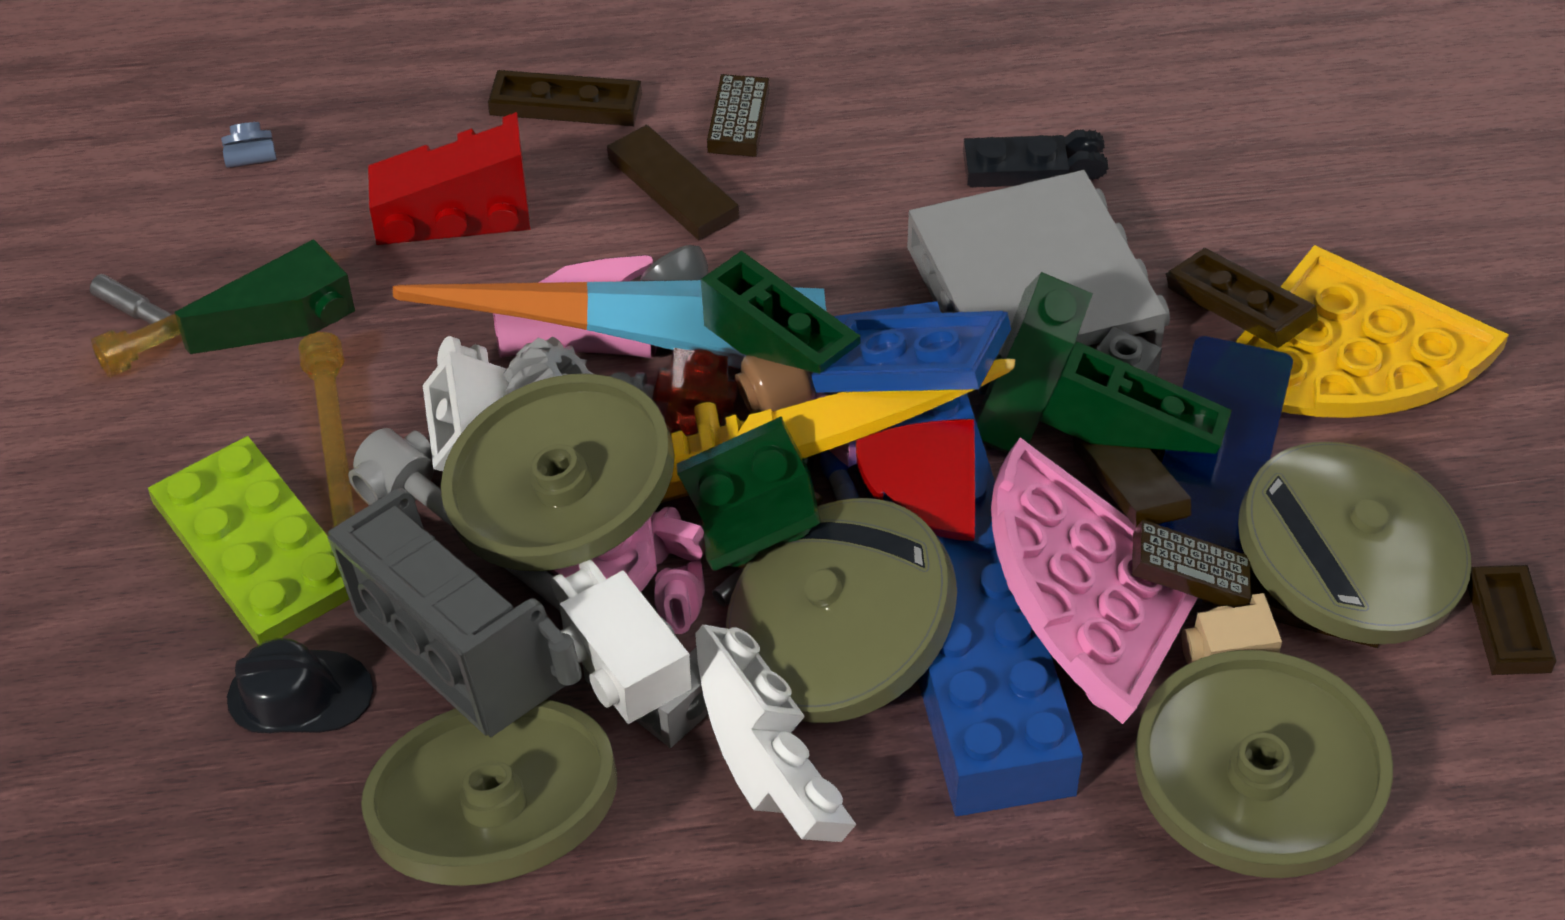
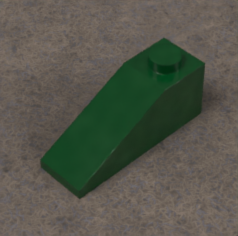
M313 239L182 307L174 313L184 347L191 355L310 336L355 312L348 274Z
M740 251L701 278L704 326L741 354L820 374L861 344V336L743 251Z
M1043 272L1025 288L1011 324V331L1005 340L999 359H1015V366L1009 373L989 383L976 418L983 444L1008 454L1020 437L1027 443L1030 442L1075 344L1093 293Z
M1076 341L1040 421L1090 444L1216 454L1222 444L1232 410Z

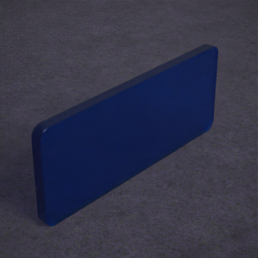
M1201 336L1195 340L1182 388L1229 408L1232 412L1222 444L1216 454L1165 450L1162 464L1191 497L1192 516L1158 525L1239 553L1244 552L1239 537V511L1242 500L1259 469L1271 458L1293 365V359L1290 355L1208 336Z

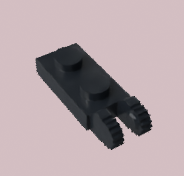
M1082 129L1074 130L1065 137L1064 135L964 138L963 156L967 186H970V188L1016 186L1085 170L1087 176L1092 181L1094 179L1099 180L1109 170L1107 157L1101 154L1103 148H1105L1103 135L1101 136L1100 132H1096V130L1091 131L1089 129V131H1085Z

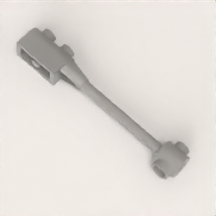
M382 428L370 434L358 448L353 462L354 469L348 474L351 485L361 499L368 505H371L393 490L403 488L414 497V500L420 501L452 526L443 507L441 489L431 482L434 469L431 460V446L427 438L415 430L402 438L390 428ZM505 568L559 610L561 615L560 603L553 592L550 582L554 576L547 571H520ZM661 617V619L665 622L668 628L675 635L671 626ZM697 647L689 653L691 690L635 720L669 748H672L708 714L698 668ZM583 665L585 681L591 685L590 673Z

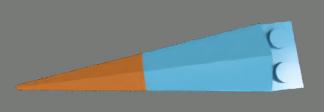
M701 280L393 286V297L400 301L502 314L589 330L686 353L741 369V362L746 356L704 326ZM795 288L826 311L823 288Z

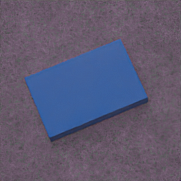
M980 311L850 316L845 325L861 336V344L820 374L813 372L811 376L816 393L979 389L1011 331L1008 312Z

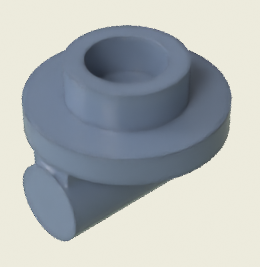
M260 122L232 125L229 127L231 135L221 138L226 168L277 160L274 142L272 141L271 130H261Z

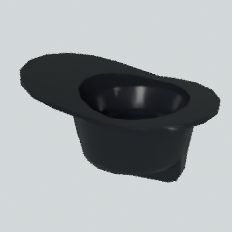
M275 638L260 643L251 649L244 658L236 661V676L232 680L227 694L228 712L237 725L250 732L320 733L339 730L357 721L369 707L373 695L371 675L363 664L348 654L329 650H309L305 645L293 639Z

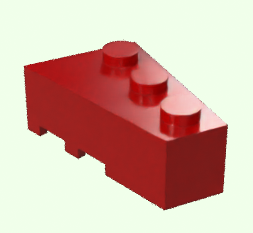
M517 112L502 117V125L475 134L471 128L457 133L458 141L431 150L426 144L368 165L369 209L376 244L384 245L531 230Z

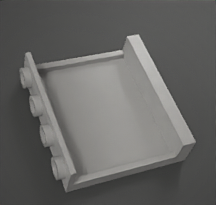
M1085 170L909 210L907 248L933 301L938 302L941 313L1008 312L1011 325L1025 288L1043 272L1093 293L1076 341L1087 346L1101 343L1112 327H1115L1131 335L1143 333L1148 342L1159 347L1162 346L1164 328L1169 325L1170 321L1168 305L1162 295H1156L1148 281L1145 264L1140 258L1135 259L1128 247L1123 226L1113 221L1107 210V203L1102 190L1094 188ZM1004 344L1002 345L995 360L999 359ZM989 383L977 389L980 395L986 393Z

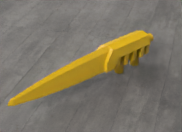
M1015 359L994 360L981 386L1009 373L1015 366ZM975 389L840 392L776 411L768 409L749 415L745 422L743 420L740 421L736 415L725 417L726 425L721 427L716 404L711 402L698 404L694 407L698 433L691 436H686L682 430L671 433L674 447V469L669 487L661 503L689 496L677 474V463L782 416L802 458H806L896 425Z

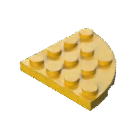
M1314 245L1280 287L1316 305L1318 321L1279 348L1245 330L1210 372L1208 387L1238 401L1290 414L1335 418L1383 415L1433 402L1471 382L1487 369L1504 350L1509 334Z

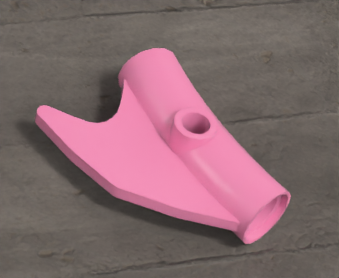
M650 256L607 258L569 265L561 268L539 283L631 281L642 275L653 264V259ZM493 313L500 358L517 356L516 354L527 343H532L538 337L544 340L555 337L564 348L570 345L573 346L575 353L617 354L652 359L657 349V346L589 330Z

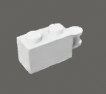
M447 336L441 343L437 356L438 366L423 384L433 469L442 472L453 445L464 429L488 406L507 395L505 390L509 385L504 376L507 368L489 363L485 347L475 344L468 348L462 346L460 340L452 336Z
M588 560L579 564V571L566 578L561 574L551 578L550 582L553 592L560 603L563 630L560 632L567 633L573 638L579 663L582 662L590 673L591 686L600 702L606 708L614 705L627 724H630L691 690L689 653L624 570L606 579L592 560Z

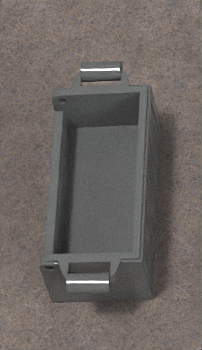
M403 488L393 490L328 531L329 536L327 538L355 616L485 736L493 737L562 689L564 685H573L581 679L582 672L573 638L569 634L561 633L546 616L543 605L536 599H529L513 609V606L478 577L475 572L465 566L427 531H424L414 497Z

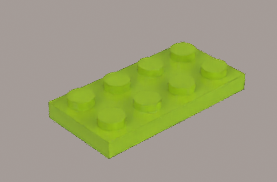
M249 436L148 487L153 504L258 645L264 641L282 638L350 600L327 538L328 536Z

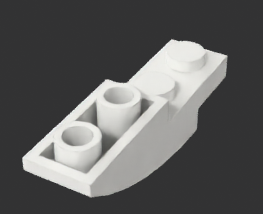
M702 624L695 634L698 668L704 700L723 757L752 809L755 811L783 813L801 839L842 842L855 827L856 823L843 807L841 793L833 784L822 778L808 759L810 753L806 745L799 738L791 734L805 716L790 697L792 694L790 686L782 677L770 670L758 653L760 651L758 643L747 632L736 627L726 629Z

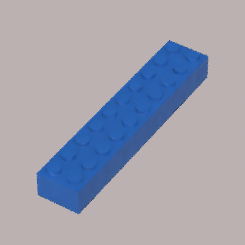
M934 301L834 317L845 324L850 316L941 313L938 302ZM967 393L920 415L881 430L884 431L890 428L929 421L974 419L975 540L964 541L937 536L949 554L954 567L957 585L956 609L949 634L942 649L933 663L918 679L955 817L1077 796L1083 759L1081 747L1051 654L1033 631L1018 606L1013 593L1007 586V580L997 554L992 530L991 505L995 479ZM864 483L867 498L876 499ZM883 493L884 501L893 502L886 493Z

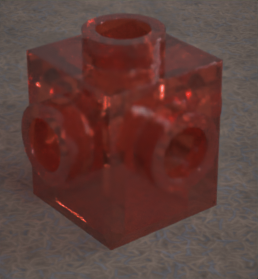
M673 349L669 369L659 368L654 395L655 401L663 402V418L669 432L674 433L682 430L685 435L697 434L698 428L694 407L701 403L711 402L716 404L720 426L724 412H732L737 382L736 380L728 379V356L716 355L703 349Z

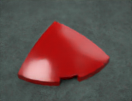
M974 419L941 420L909 424L873 433L856 440V459L864 483L876 499L883 500V493H886L895 504L907 508L925 521L936 536L964 541L975 540Z

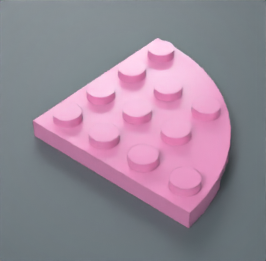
M1020 437L1007 454L999 469L993 488L991 505L992 530L997 554L1007 580V586L1013 593L1018 606L1033 631L1053 658L1085 691L1088 699L1095 706L1106 710L1123 724L1138 707L1198 597L1133 576V532L1136 527L1128 517Z

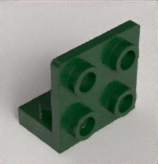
M782 416L677 463V474L703 521L706 557L713 571L727 565L736 567L745 564L753 559L758 551L781 541L784 543L796 541L810 532L812 527L820 523L810 471Z

